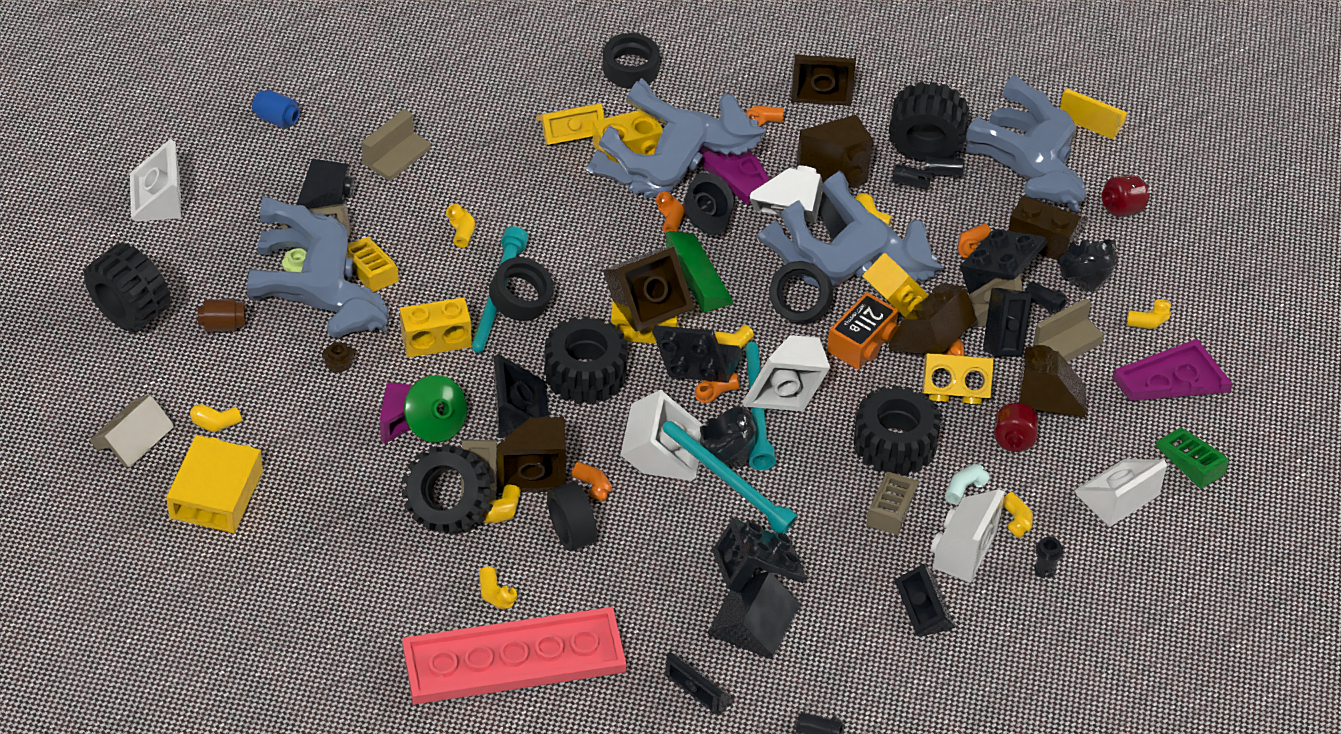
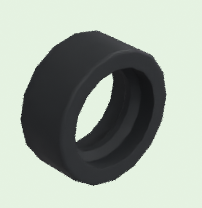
M622 33L612 37L603 49L602 67L604 75L611 83L629 89L634 86L636 81L639 82L641 78L647 84H650L657 78L659 72L660 52L658 45L653 39L638 33ZM623 55H637L646 59L647 62L639 66H626L616 62L615 59Z
M524 257L509 258L501 263L489 284V296L496 309L508 318L519 321L534 320L543 314L554 294V282L550 273L538 262ZM516 277L529 282L536 289L539 298L533 301H526L515 297L506 288L504 280Z
M806 261L789 262L779 268L772 277L769 287L770 302L775 311L789 322L800 325L813 323L822 318L830 309L834 297L833 286L828 275L815 264ZM797 274L812 276L816 279L820 288L818 302L807 311L799 312L792 310L783 299L785 283L789 278Z
M572 481L547 491V505L550 518L564 548L568 551H573L596 542L597 526L594 514L581 486Z

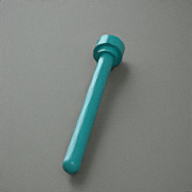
M510 226L504 230L501 239L504 253L500 264L509 258H515L516 255L525 250L529 239L525 230L516 226ZM508 278L504 280L505 286L507 284ZM490 296L487 299L472 343V349L476 353H481L485 349L497 313V309L493 305Z
M749 342L745 347L749 390L761 372L759 347L755 342ZM751 407L752 419L757 430L755 433V446L749 458V465L755 470H768L776 464L774 447L767 441L764 408Z
M666 421L663 424L662 429L669 437L768 517L767 521L771 524L770 528L774 532L785 534L791 528L798 515L789 507L783 508L781 505L776 507L674 422Z

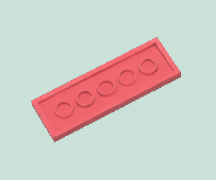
M613 607L402 638L413 705L626 673V660Z

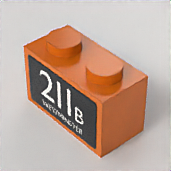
M866 292L829 330L827 352L859 370L867 361L875 359L880 347L886 341H891L899 327L897 325L899 310Z

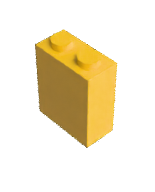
M195 435L166 497L169 518L235 534L263 472L261 450L249 445H238L221 441L214 437L208 438Z

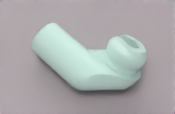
M972 464L955 473L945 493V499L952 504L960 503L966 487L971 483L976 487H982V485L988 482L989 473L983 470L984 467L979 464Z

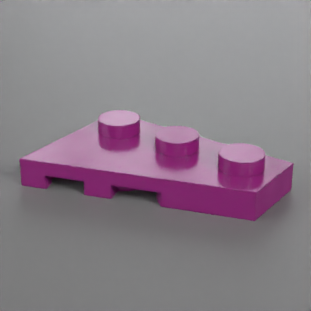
M703 147L699 151L703 155L699 164L709 173L720 176L728 184L732 193L746 205L751 204V192L770 181L758 158L754 157L748 149L747 153H741L739 156L732 153L724 155L719 151L714 152L707 147Z
M1198 339L1114 369L1112 377L1129 401L1229 393L1233 386V383Z

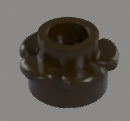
M342 342L332 343L322 352V358L325 359L324 363L327 368L337 373L348 370L352 365V358L355 357L353 348L347 347Z

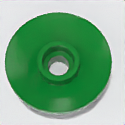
M441 375L423 377L412 385L406 395L404 402L406 423L409 429L424 441L443 442L451 439L460 431L466 419L467 404L464 393L450 378ZM439 403H442L444 406L442 415L437 412Z

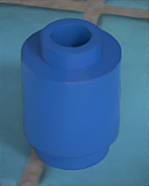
M260 90L252 102V112L257 114L259 119L284 129L294 125L300 116V109L296 100L272 90Z

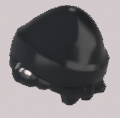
M1083 240L1080 242V245L1071 242L1068 251L1062 253L1057 260L1061 276L1087 292L1098 290L1109 279L1114 266L1117 264L1116 243L1113 240L1093 241L1092 243Z
M737 406L725 411L724 414L718 415L717 418H709L708 426H700V444L726 466L740 467L745 465L754 449L755 433L757 430L751 414L746 408Z

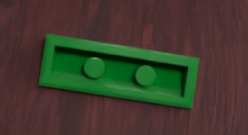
M667 231L666 247H674L685 281L703 313L733 304V299L695 234Z

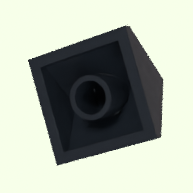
M495 355L493 357L494 394L498 436L500 439L506 438L529 418L549 416L545 381L502 355Z
M771 571L756 574L745 584L740 593L729 591L708 630V636L773 660L800 608V603Z

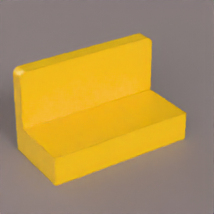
M1068 88L1062 94L1060 109L1067 112L1076 125L1114 140L1126 121L1127 112Z
M602 103L536 115L537 121L542 123L546 145L593 136V121L605 119Z

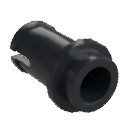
M954 155V158L926 156L925 170H931L932 175L953 176V179H956V176H963V158H957V155Z
M902 162L901 165L895 164L892 182L897 183V187L903 184L928 190L930 181L927 180L931 179L932 171L907 167Z
M1031 281L1025 289L1026 292L1032 293L1031 302L1048 309L1047 311L1050 314L1058 313L1065 308L1067 296H1064L1061 290L1055 292L1037 284L1035 281Z
M1045 537L1036 544L1035 552L1037 559L1034 565V572L1038 577L1045 579L1046 570L1049 569V579L1056 573L1057 561L1063 555V547L1058 539Z
M800 711L795 733L842 734L844 723L838 721L837 716H832L830 719Z

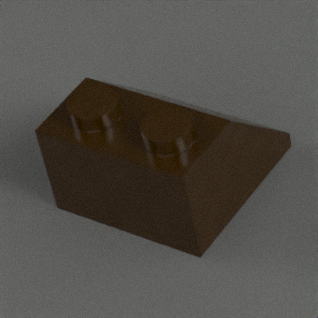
M795 54L792 68L791 102L851 106L856 58Z
M857 114L802 129L799 133L796 169L798 166L816 169V173L821 175L822 183L838 171H841L848 182V188L858 187L868 181L873 139Z
M1022 195L1011 214L1008 231L1046 237L1047 244L1038 254L1058 260L1062 253L1068 251L1071 242H1077L1087 224L1088 218Z
M674 247L658 248L602 270L613 302L634 331L642 330L695 309Z
M944 283L934 287L932 293L922 302L916 304L914 309L902 320L888 345L889 350L895 352L942 354L977 320L966 286H954Z
M1045 345L1025 346L1018 403L1028 405L1033 410L1085 417L1086 386L1059 351H1054L1051 347Z
M545 416L529 418L496 445L497 493H503L506 485H515L520 488L521 493L547 492L552 488L566 484L564 417Z

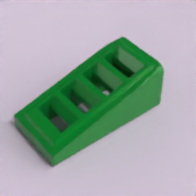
M1182 427L1156 442V447L1200 489L1226 474L1229 459ZM1178 440L1182 442L1176 447L1172 445L1174 442ZM1188 447L1190 450L1184 453L1182 450Z

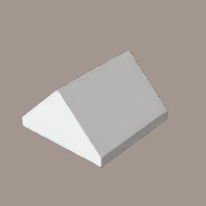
M169 139L130 173L132 220L137 222L181 218L179 167L176 144L172 139Z
M1123 459L1077 488L1075 492L1092 511L1111 527L1159 496L1167 464L1165 460Z

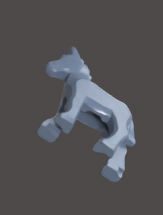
M1013 74L1006 82L1002 96L1008 100L1021 103L1031 113L1007 106L1005 109L999 107L996 111H993L989 122L976 117L967 131L966 140L970 142L967 144L966 152L973 155L976 153L989 155L1001 164L1012 168L1028 180L1024 187V193L1028 197L1066 204L1073 211L1078 212V203L1084 201L1086 196V186L1084 181L1077 177V173L1065 165L1072 148L1070 145L1077 127L1067 112L1055 107L1050 102L1047 94L1032 88ZM1001 126L1016 128L1026 133L1020 135Z
M641 78L639 82H635L627 95L626 102L665 124L654 154L640 155L632 152L621 141L618 130L610 125L598 146L615 157L619 163L608 159L606 154L598 149L586 171L590 174L613 179L623 186L630 185L628 190L633 191L634 194L644 193V197H656L663 191L670 193L673 187L679 184L688 169L692 171L696 169L703 156L699 153L701 148L707 147L714 152L719 151L724 155L732 153L739 156L741 153H747V149L753 150L757 143L762 141L761 138L765 136L767 130L758 127L757 120H750L748 115L739 106L736 98L731 94L722 95L719 100L721 115L720 119H716L702 112L676 108L667 102L661 101L652 92L651 87Z
M841 171L828 178L821 186L823 192L828 196L848 225L830 244L818 240L810 233L804 220V206L799 200L788 206L780 214L794 242L783 233L782 226L777 220L765 227L756 236L759 241L776 252L785 264L794 261H806L815 264L828 275L832 286L840 285L855 274L859 278L862 277L873 265L872 262L877 261L884 252L915 282L918 279L925 281L928 278L935 277L944 268L936 262L938 259L937 255L932 254L926 237V227L923 222L916 219L911 221L906 227L905 237L902 240L885 222L868 212L862 203L849 193L848 182ZM797 274V276L804 277L803 281L805 283L819 287L816 279L812 276Z
M263 196L260 208V222L268 224L279 222L288 224L292 228L269 229V232L261 231L257 247L258 254L268 255L277 249L289 247L301 248L307 253L301 272L250 269L247 281V297H250V300L260 301L265 297L277 296L289 301H299L314 308L336 311L337 313L328 320L327 332L332 337H341L351 332H361L367 329L372 332L375 328L387 333L386 324L389 320L388 307L384 305L385 301L381 299L380 294L372 293L368 287H360L358 284H352L345 280V277L351 278L353 270V259L348 258V230L346 226L331 215L326 217L322 213H310L303 205H290Z

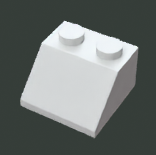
M798 166L797 169L788 168L751 192L750 201L754 211L780 216L784 209L799 200L804 206V220L816 223L823 192L821 188L823 185L821 175L816 173V169L807 166Z
M790 335L768 358L743 400L744 407L804 411L830 369L820 338Z
M662 390L632 403L620 455L643 474L690 481L695 479L699 460L663 431L662 426L666 421H672L700 444V426L703 424Z
M998 489L964 497L956 510L950 509L944 522V528H946L944 533H937L931 546L930 552L935 554L932 568L969 583L972 582L997 534L1004 491Z

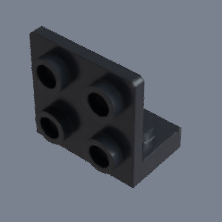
M994 229L960 265L968 294L970 295L997 277L1015 279L1046 246V237Z
M655 325L652 331L669 377L728 383L742 357L740 346L718 344L715 332L712 330Z
M732 518L712 549L727 589L740 593L745 584L753 578L757 566L803 583L807 578L801 566V561L793 548L791 539L780 532L771 533L763 530L752 521L743 522Z

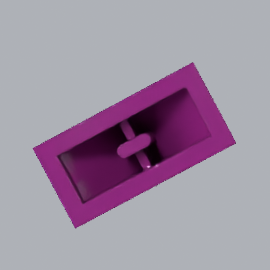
M388 382L386 384L380 414L381 441L384 444L410 430L404 416V402L412 385Z

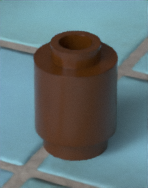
M204 299V306H198V326H204L205 332L237 331L238 328H245V302H237L236 299Z

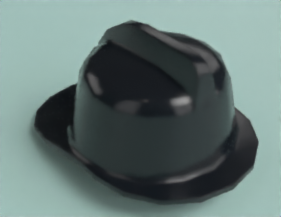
M701 173L695 176L689 185L688 192L683 201L684 212L688 219L691 220V224L708 234L718 235L724 232L728 226L733 209L734 198L732 190L720 176L713 173Z

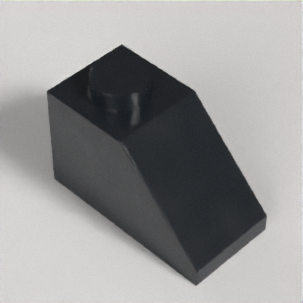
M311 159L297 205H303L307 209L344 204L346 197L352 196L354 189V177H350L349 164Z

